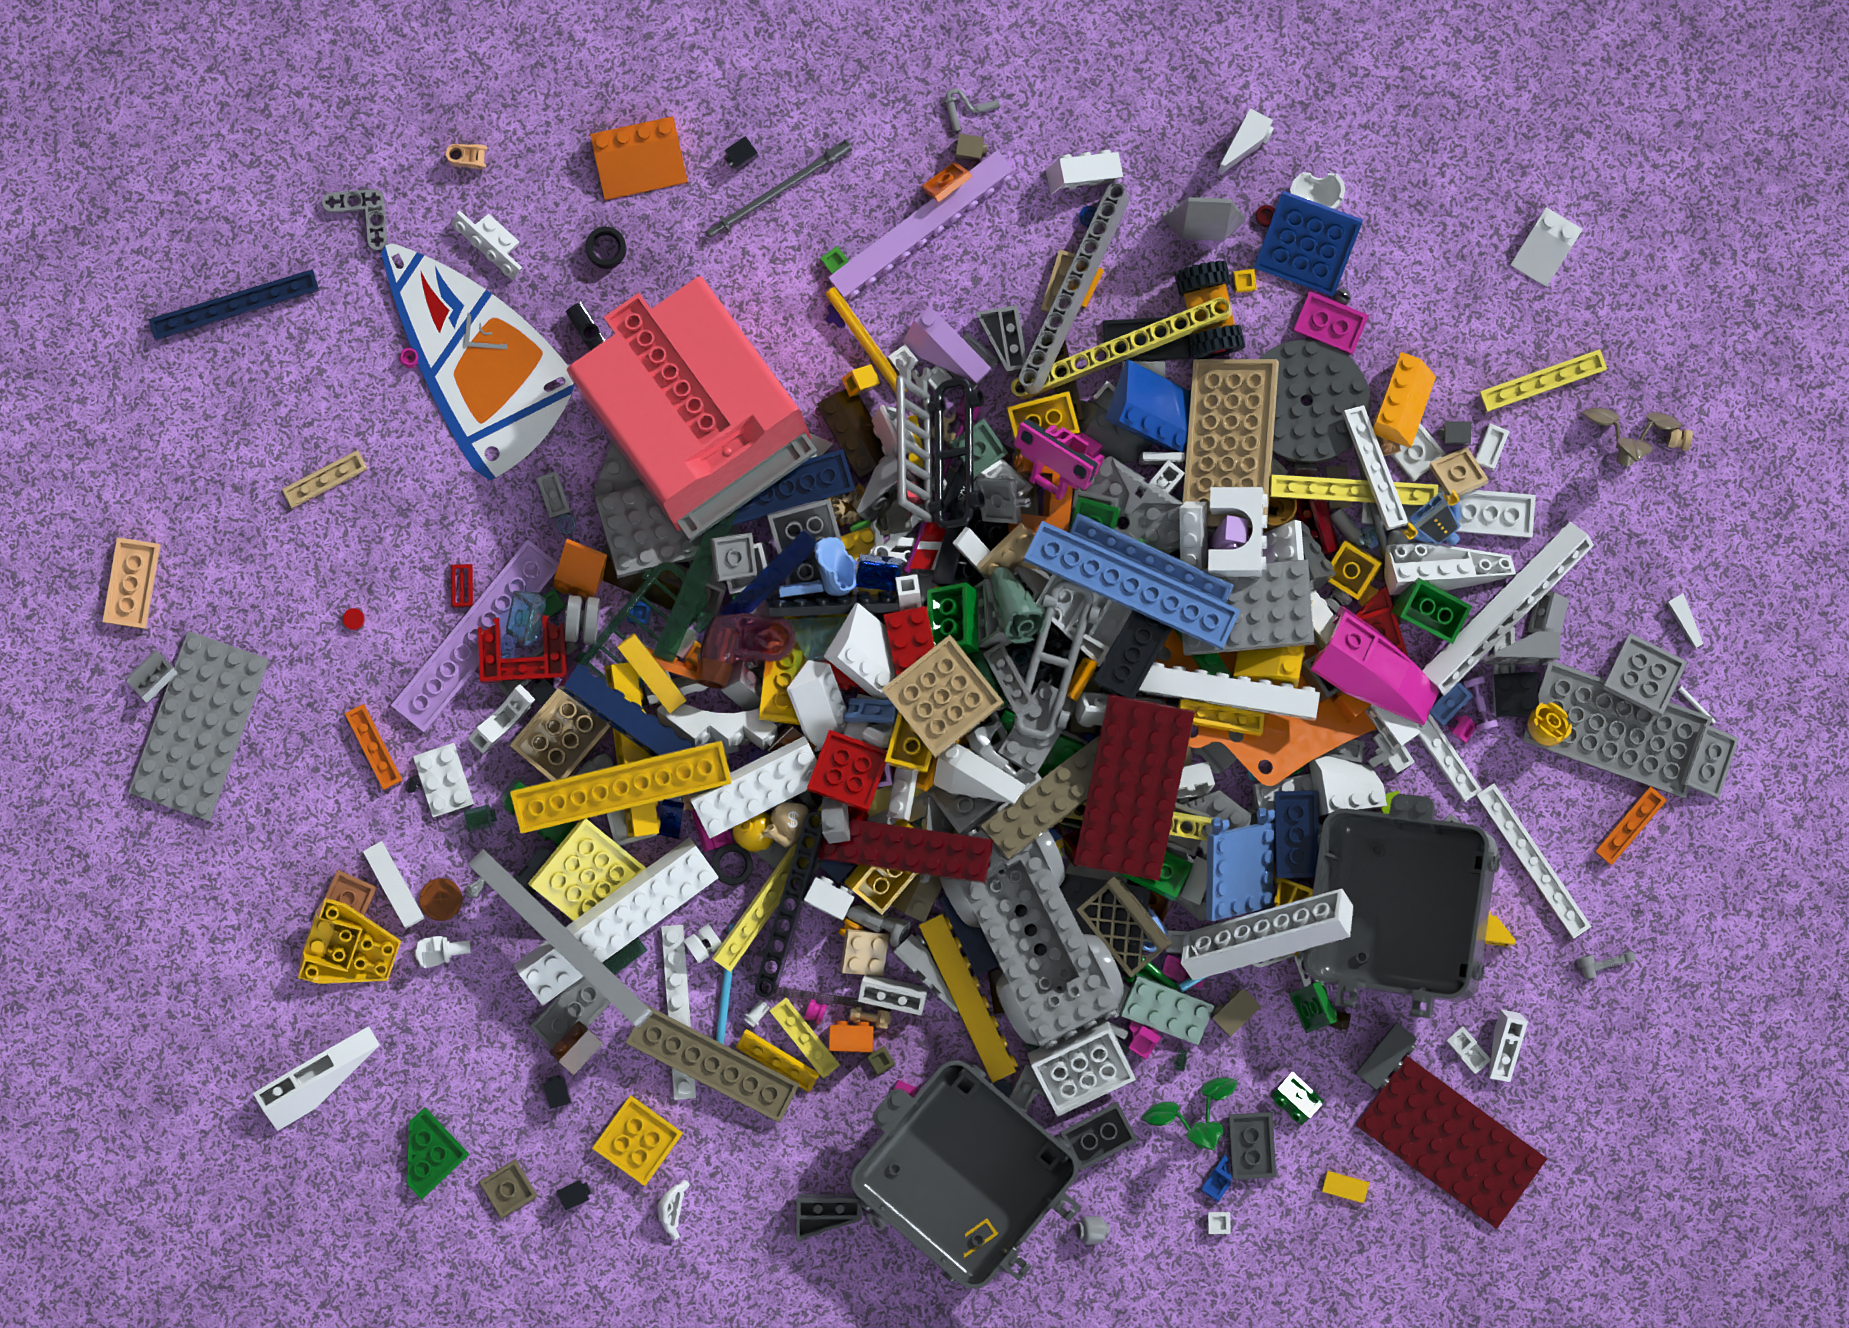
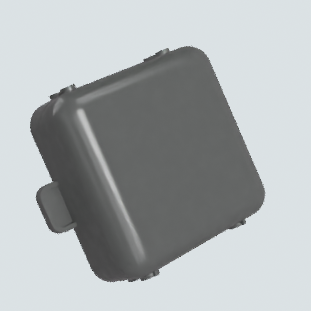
M1397 794L1391 800L1389 814L1342 808L1333 811L1327 816L1323 823L1322 832L1318 834L1317 843L1320 845L1312 897L1343 889L1353 905L1351 932L1348 938L1303 950L1302 953H1304V967L1312 978L1338 986L1335 1000L1336 1006L1355 1008L1358 989L1412 996L1413 1005L1412 1009H1410V1016L1431 1019L1435 999L1463 1002L1470 999L1476 993L1479 981H1482L1485 974L1482 959L1495 872H1498L1500 866V856L1497 855L1498 847L1496 841L1488 832L1472 824L1434 820V802L1425 796ZM1345 992H1350L1349 1000L1344 999ZM1421 1002L1427 1003L1426 1011L1420 1010Z
M954 1060L941 1065L913 1098L902 1089H894L873 1112L872 1118L873 1122L884 1133L853 1168L850 1176V1185L854 1194L861 1199L859 1204L868 1212L871 1209L944 1270L945 1272L942 1275L951 1283L956 1281L970 1289L982 1288L995 1277L1001 1268L1020 1282L1032 1267L1016 1253L1021 1243L1026 1240L1051 1209H1054L1068 1222L1081 1209V1206L1065 1193L1077 1177L1078 1162L1073 1153L1069 1151L1071 1146L1058 1135L1053 1137L985 1079L987 1075L975 1064L970 1066L965 1062ZM1066 1202L1073 1206L1069 1212L1063 1208ZM986 1218L989 1220V1222L992 1224V1226L998 1233V1235H996L994 1238H992L984 1244L985 1239L994 1234L988 1226V1224L985 1223L984 1225L976 1229L974 1232L969 1234L967 1237H965V1233H967L976 1225L984 1221ZM975 1246H981L964 1258V1253H967ZM1015 1263L1021 1267L1017 1274L1011 1269Z

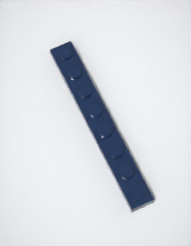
M311 269L148 320L154 339L160 340L320 290L314 270Z

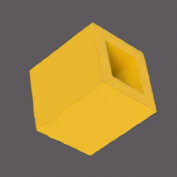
M872 364L854 369L841 378L849 397L868 392L880 384Z

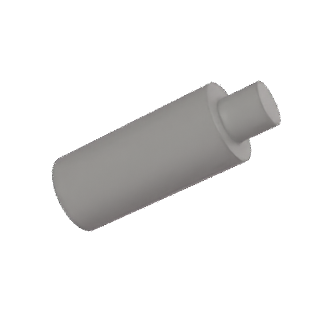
M1342 508L1330 516L1332 522L1349 542H1354L1359 548L1365 544L1361 539L1363 534Z

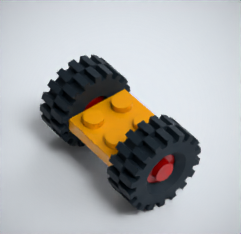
M1204 262L1175 272L1178 293L1180 296H1184L1187 310L1220 297L1225 298L1230 304L1227 286L1231 284L1227 262ZM1224 304L1219 305L1216 308V312L1219 314L1224 313L1227 306ZM1204 312L1199 313L1196 316V320L1199 322L1204 321L1207 314ZM1233 312L1228 319L1194 332L1193 336L1189 337L1193 359L1215 358L1238 352L1246 347L1242 328L1240 325H1235Z

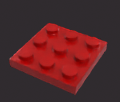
M829 729L807 790L868 812L886 766L885 759L888 750Z

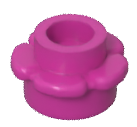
M404 348L399 357L400 363L405 365L406 368L415 367L418 364L417 352L412 348Z

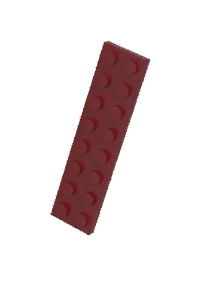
M849 819L850 841L829 844L823 836L818 858L822 860L985 884L993 840Z

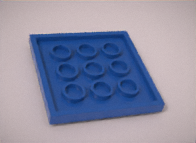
M1282 191L1254 268L1334 297L1363 219Z

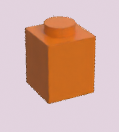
M1343 691L1337 693L1339 697L1333 702L1348 723L1371 706L1370 703L1350 696Z

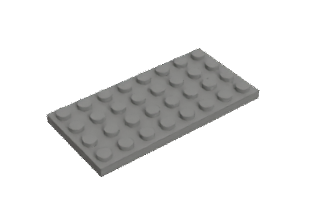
M188 631L174 667L178 673L168 683L128 793L211 821L270 659Z
M1554 661L1548 663L1538 691L1539 704L1551 702L1561 707L1568 715L1566 719L1568 725L1570 723L1572 725L1571 733L1564 741L1557 745L1544 746L1531 737L1526 726L1521 742L1646 786H1651L1683 799L1686 798L1689 787L1682 785L1681 781L1701 723L1710 725L1713 717L1671 702L1668 703L1663 715L1659 717L1603 689L1606 679Z

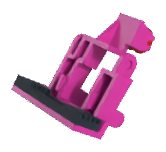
M1028 418L1020 424L1014 446L1022 450V456L1034 463L1029 481L1033 484L1037 483L1056 495L1055 498L1058 500L1064 497L1068 486L1075 490L1079 487L1083 490L1088 488L1104 461V456L1099 454L1103 445L1083 432L1080 435H1075L1064 427L1058 430V427L1055 425L1045 430ZM1044 465L1060 474L1058 486L1040 476Z

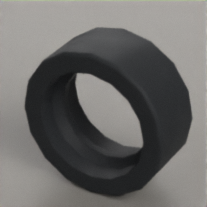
M608 226L599 227L592 231L585 245L590 261L597 267L604 269L619 265L624 259L627 250L622 234L615 228ZM604 235L615 238L619 246L616 256L608 260L597 257L593 249L595 241Z
M728 844L722 846L715 853L712 859V869L722 883L738 885L744 883L750 877L753 870V860L750 853L740 845ZM736 852L744 858L745 869L740 876L728 877L723 874L720 869V861L725 854Z

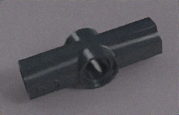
M582 302L574 304L565 311L590 351L605 341ZM589 329L596 331V335L591 339L585 337V332Z

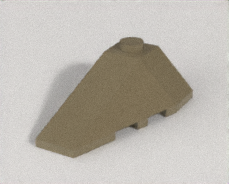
M917 874L891 906L925 923L942 889L940 878L931 876L928 882L922 883L920 882V874Z

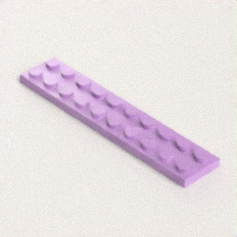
M527 540L391 706L425 733L479 668L478 627H481L484 631L495 625L493 622L494 618H500L502 640L555 576L559 564L530 540Z

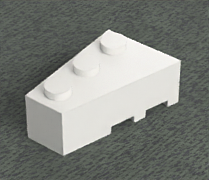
M1103 150L1095 155H1091V152L1079 154L1078 157H1072L1071 154L1062 155L1059 157V160L1045 169L1050 194L1056 193L1060 188L1069 187V190H1074L1076 186L1089 185L1090 187L1112 183L1123 177L1119 152L1111 153L1110 150Z
M1209 762L1183 767L1177 803L1183 805L1209 794L1215 785Z

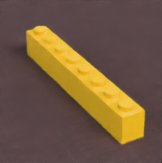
M626 662L604 666L606 681L608 682L607 686L613 690L621 691L625 695L624 698L630 703L633 701L642 707L643 692L638 682L640 676L632 665ZM613 728L618 765L651 757L649 753ZM658 801L624 809L628 837L659 833L661 823L656 813Z
M941 914L920 924L919 928L959 1010L958 1012L991 1082L993 1083L1016 1072L1015 1067L1018 1066L1013 1054L1008 1055L1005 1049L1008 1047V1043L1004 1035L999 1036L996 1030L999 1024L995 1016H990L987 1011L990 1005L985 995L981 997L978 988H981L977 977H972L968 970L972 967L967 956L962 957L959 951L962 945L958 937L953 938L950 932L953 926L949 918H944Z

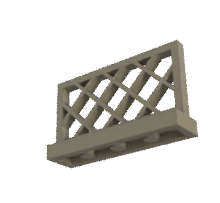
M1119 876L1111 878L1104 887L1077 909L1078 913L1102 940L1130 977H1133L1162 951L1168 949L1173 944ZM1108 889L1114 895L1113 904L1102 903L1103 893ZM1089 905H1098L1097 918H1090L1084 910ZM1102 906L1113 907L1112 920L1101 919ZM1117 907L1125 908L1128 912L1127 921L1116 920ZM1100 921L1112 922L1110 935L1102 934L1100 931ZM1115 923L1126 924L1125 937L1114 935ZM1130 924L1138 925L1141 928L1140 938L1129 937ZM1114 938L1125 939L1124 952L1114 949ZM1129 940L1140 941L1139 953L1128 952ZM1144 941L1152 942L1157 950L1151 955L1143 954ZM1127 955L1139 956L1138 966L1133 970L1127 965Z

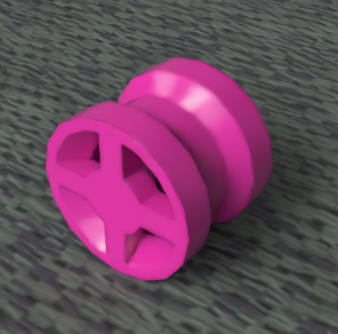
M811 999L804 1019L814 1020L816 1024L820 1025L828 1005L817 1004L815 1000Z

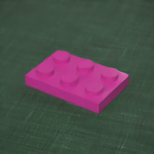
M1309 291L1293 332L1353 355L1369 315Z

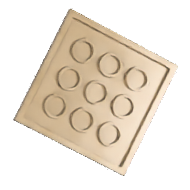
M951 635L882 688V691L935 757L939 756L1004 704L1003 700Z

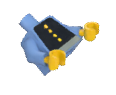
M1453 489L1452 494L1449 496L1442 495L1441 492L1409 517L1411 523H1408L1409 528L1405 531L1401 530V532L1408 539H1415L1425 543L1434 542L1436 545H1439L1444 540L1450 546L1458 543L1460 537L1455 531L1461 527L1458 522L1461 518V507L1455 490Z

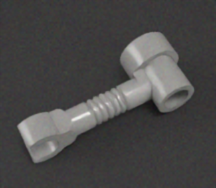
M1630 951L1596 963L1593 954L1577 958L1576 960L1578 967L1582 970L1584 979H1590L1597 976L1596 971L1635 961L1636 957L1634 952Z

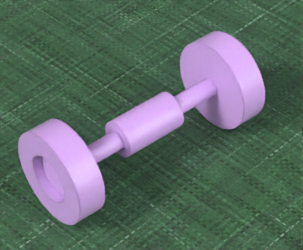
M1484 676L1463 682L1466 689L1474 687L1478 712H1481L1484 723L1476 725L1477 732L1498 727L1497 720L1488 722L1485 713L1487 711L1485 701L1478 689V685L1486 683Z

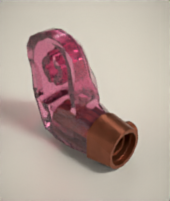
M753 613L715 616L707 627L701 643L695 681L709 688L725 689L733 670L732 665L737 660L741 662L756 660L777 662L786 659L795 647V631L791 622L784 617H769Z

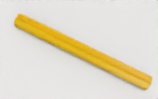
M832 287L825 295L896 393V378L899 375L836 287Z

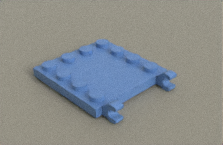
M1264 807L1257 810L1258 824L1228 830V819L1220 821V817L1212 818V834H1208L1206 920L1215 921L1273 907L1275 823L1271 822L1275 817L1273 809L1266 811Z

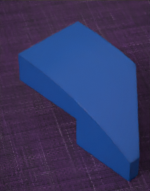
M1226 1155L1222 1157L1200 1189L1201 1192L1217 1203L1230 1186V1181L1232 1180Z

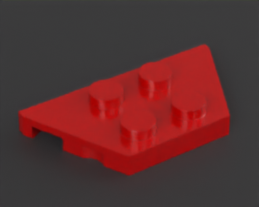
M1384 586L1355 615L1377 629L1408 657L1397 617L1391 613L1393 604L1388 588Z

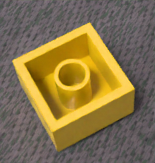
M1346 540L1331 562L1336 575L1328 582L1355 599L1360 600L1380 570L1383 562Z

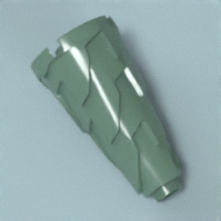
M996 568L991 575L993 592L998 603L997 609L1001 617L1000 622L1006 637L1014 643H1026L1034 640L1032 635L1037 633L1040 636L1046 627L1047 621L1044 613L1008 568Z

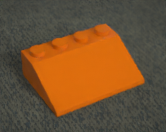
M674 116L590 134L605 200L688 183Z

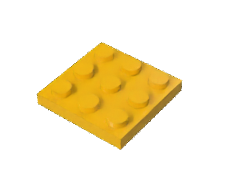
M630 1095L592 1149L646 1186L683 1135V1132Z

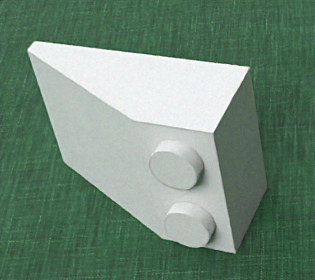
M1250 108L1220 165L1218 173L1221 175L1260 148L1262 142L1267 144L1274 129L1271 127L1273 120Z
M1546 207L1510 266L1547 287L1583 229Z

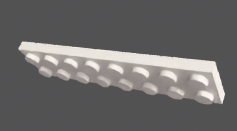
M1438 487V493L1441 492L1442 495L1448 496L1442 487ZM1473 490L1459 496L1461 518L1458 522L1461 527L1455 532L1532 538L1536 495ZM1362 502L1361 524L1373 525L1368 503ZM1402 505L1408 523H1411L1409 517L1422 506ZM1380 515V519H1381V522H1382V526H1385V525H1384V522H1383V520H1382V517H1381V515Z

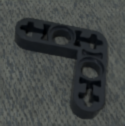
M1064 637L1043 652L1058 656L1056 653L1058 651L1061 654V658L1068 659L1070 650L1067 651L1064 647L1068 646L1071 648L1073 641L1069 637ZM1012 642L1011 644L1015 648L1013 652L1009 646H1005L1020 675L1026 679L1032 656L1021 643ZM1018 656H1026V659L1022 663L1015 662ZM1040 661L1039 664H1041L1043 669L1041 670L1038 666L1033 684L1040 682L1061 666L1054 664L1046 665L1044 661Z

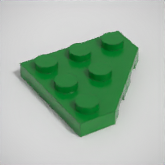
M426 1107L409 1121L407 1185L423 1200L470 1155Z

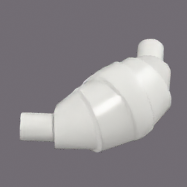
M683 1180L679 1185L676 1184L664 1193L657 1205L659 1221L672 1240L679 1238L676 1228L678 1227L684 1191L690 1186L686 1180Z

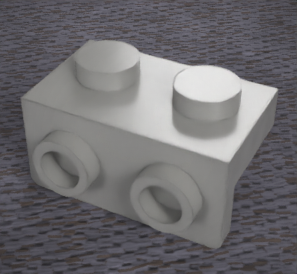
M155 650L125 680L147 703L167 683L171 682L178 672Z

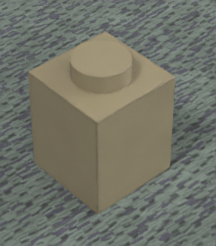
M959 133L956 159L981 162V157H986L988 144H984V137Z

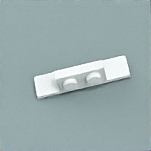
M459 210L451 223L452 226L455 227L457 232L467 238L474 247L478 248L489 261L501 269L506 276L515 280L522 267L508 254L520 242L490 214L486 215L477 224H474Z

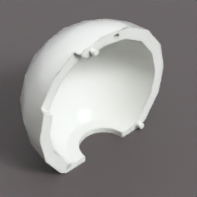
M1303 172L1292 182L1290 193L1337 210L1341 206L1345 195L1344 181L1336 173H1328L1324 178H1316L1311 173Z

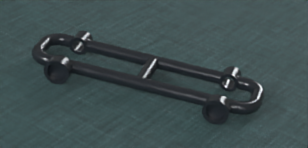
M955 378L942 382L935 391L934 401L928 403L929 412L934 414L935 501L929 502L928 508L931 514H935V521L942 529H954L967 525L973 517L974 509L984 507L985 505L983 492L981 490L974 491L973 408L984 405V395L980 389L973 390L972 384L965 378ZM962 386L965 390V447L943 451V412L945 411L943 393L949 388ZM965 456V514L960 519L945 521L943 517V512L946 511V505L943 500V460Z

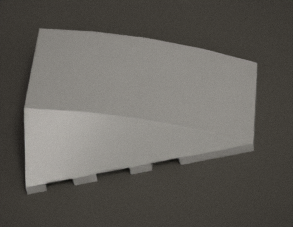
M1188 197L1181 201L1179 205H1174V209L1169 208L1167 212L1162 213V218L1181 239L1225 241L1246 222V216H1243V213L1236 207L1232 199Z

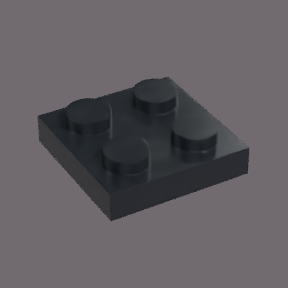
M1537 671L1494 674L1496 718L1529 716L1539 705Z

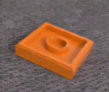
M952 162L924 183L921 188L927 195L940 202L972 178V175L958 163Z

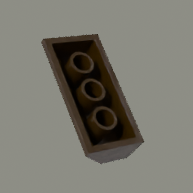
M845 389L817 403L818 411L840 449L844 450L845 457L858 480L860 481L873 474L880 459L886 455L882 450L883 444L873 431L872 417L860 396L849 397Z
M606 542L602 553L607 554L603 581L672 611L688 568L679 564H673L617 578Z

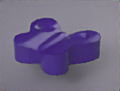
M829 305L827 308L829 315L826 317V322L828 324L834 323L838 328H844L846 323L834 306Z

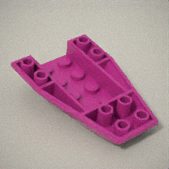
M1341 605L1332 622L1336 627L1327 646L1317 654L1311 670L1350 696L1424 725L1439 693L1436 687L1422 670L1384 635Z

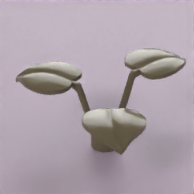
M1590 408L1582 411L1580 414L1596 424H1613L1615 426L1616 448L1619 449L1616 462L1624 466H1631L1634 461L1637 462L1643 456L1652 452L1653 447L1643 441L1650 427L1655 425L1659 429L1670 430L1682 426L1681 422L1670 415L1660 412L1648 413L1646 415V419L1649 421L1639 440H1634L1626 437L1620 438L1619 423L1617 422L1620 420V416L1609 409Z

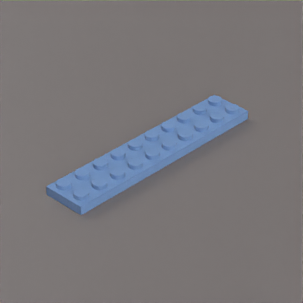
M1044 521L1041 522L1023 560L1220 650H1223L1241 611Z

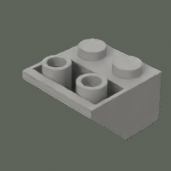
M745 648L731 663V666H733L732 673L726 688L721 689V691L743 710L751 711L760 706L764 664Z

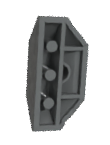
M1080 400L1084 420L1077 421L1080 433L1075 435H1080L1083 432L1102 444L1103 448L1099 454L1103 455L1104 459L1112 456L1119 462L1126 464L1139 460L1142 452H1149L1153 443L1105 420L1107 410L1101 406Z

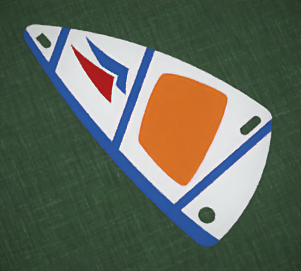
M388 244L381 253L384 267L411 348L418 354L417 362L447 426L472 469L489 481L493 480L529 455L553 428L564 411L575 386L567 373L569 366L529 323L492 293L434 259L397 244ZM398 253L404 263L401 269L396 268L391 258ZM467 313L471 315L469 342L501 345L504 342L507 345V349L464 346ZM480 323L482 324V325H481V329H482L484 332H486V333L492 332V334H490V335H485V334H483V333L480 331V329H479V324H480ZM559 377L565 378L566 382L564 385L550 392L544 390L545 384ZM490 446H494L499 450V457L495 461H489L485 457V450Z

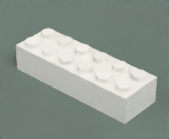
M803 736L731 772L732 784L690 793L688 796L709 838H712L806 791L817 760L808 741Z

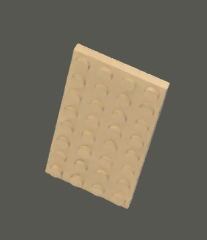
M1194 359L1183 503L1186 501L1207 502V528H1217L1227 515L1244 518L1234 514H1211L1210 487H1263L1264 494H1268L1269 505L1279 367L1277 359ZM1264 507V515H1267V519L1268 507ZM1248 521V528H1253L1252 524Z

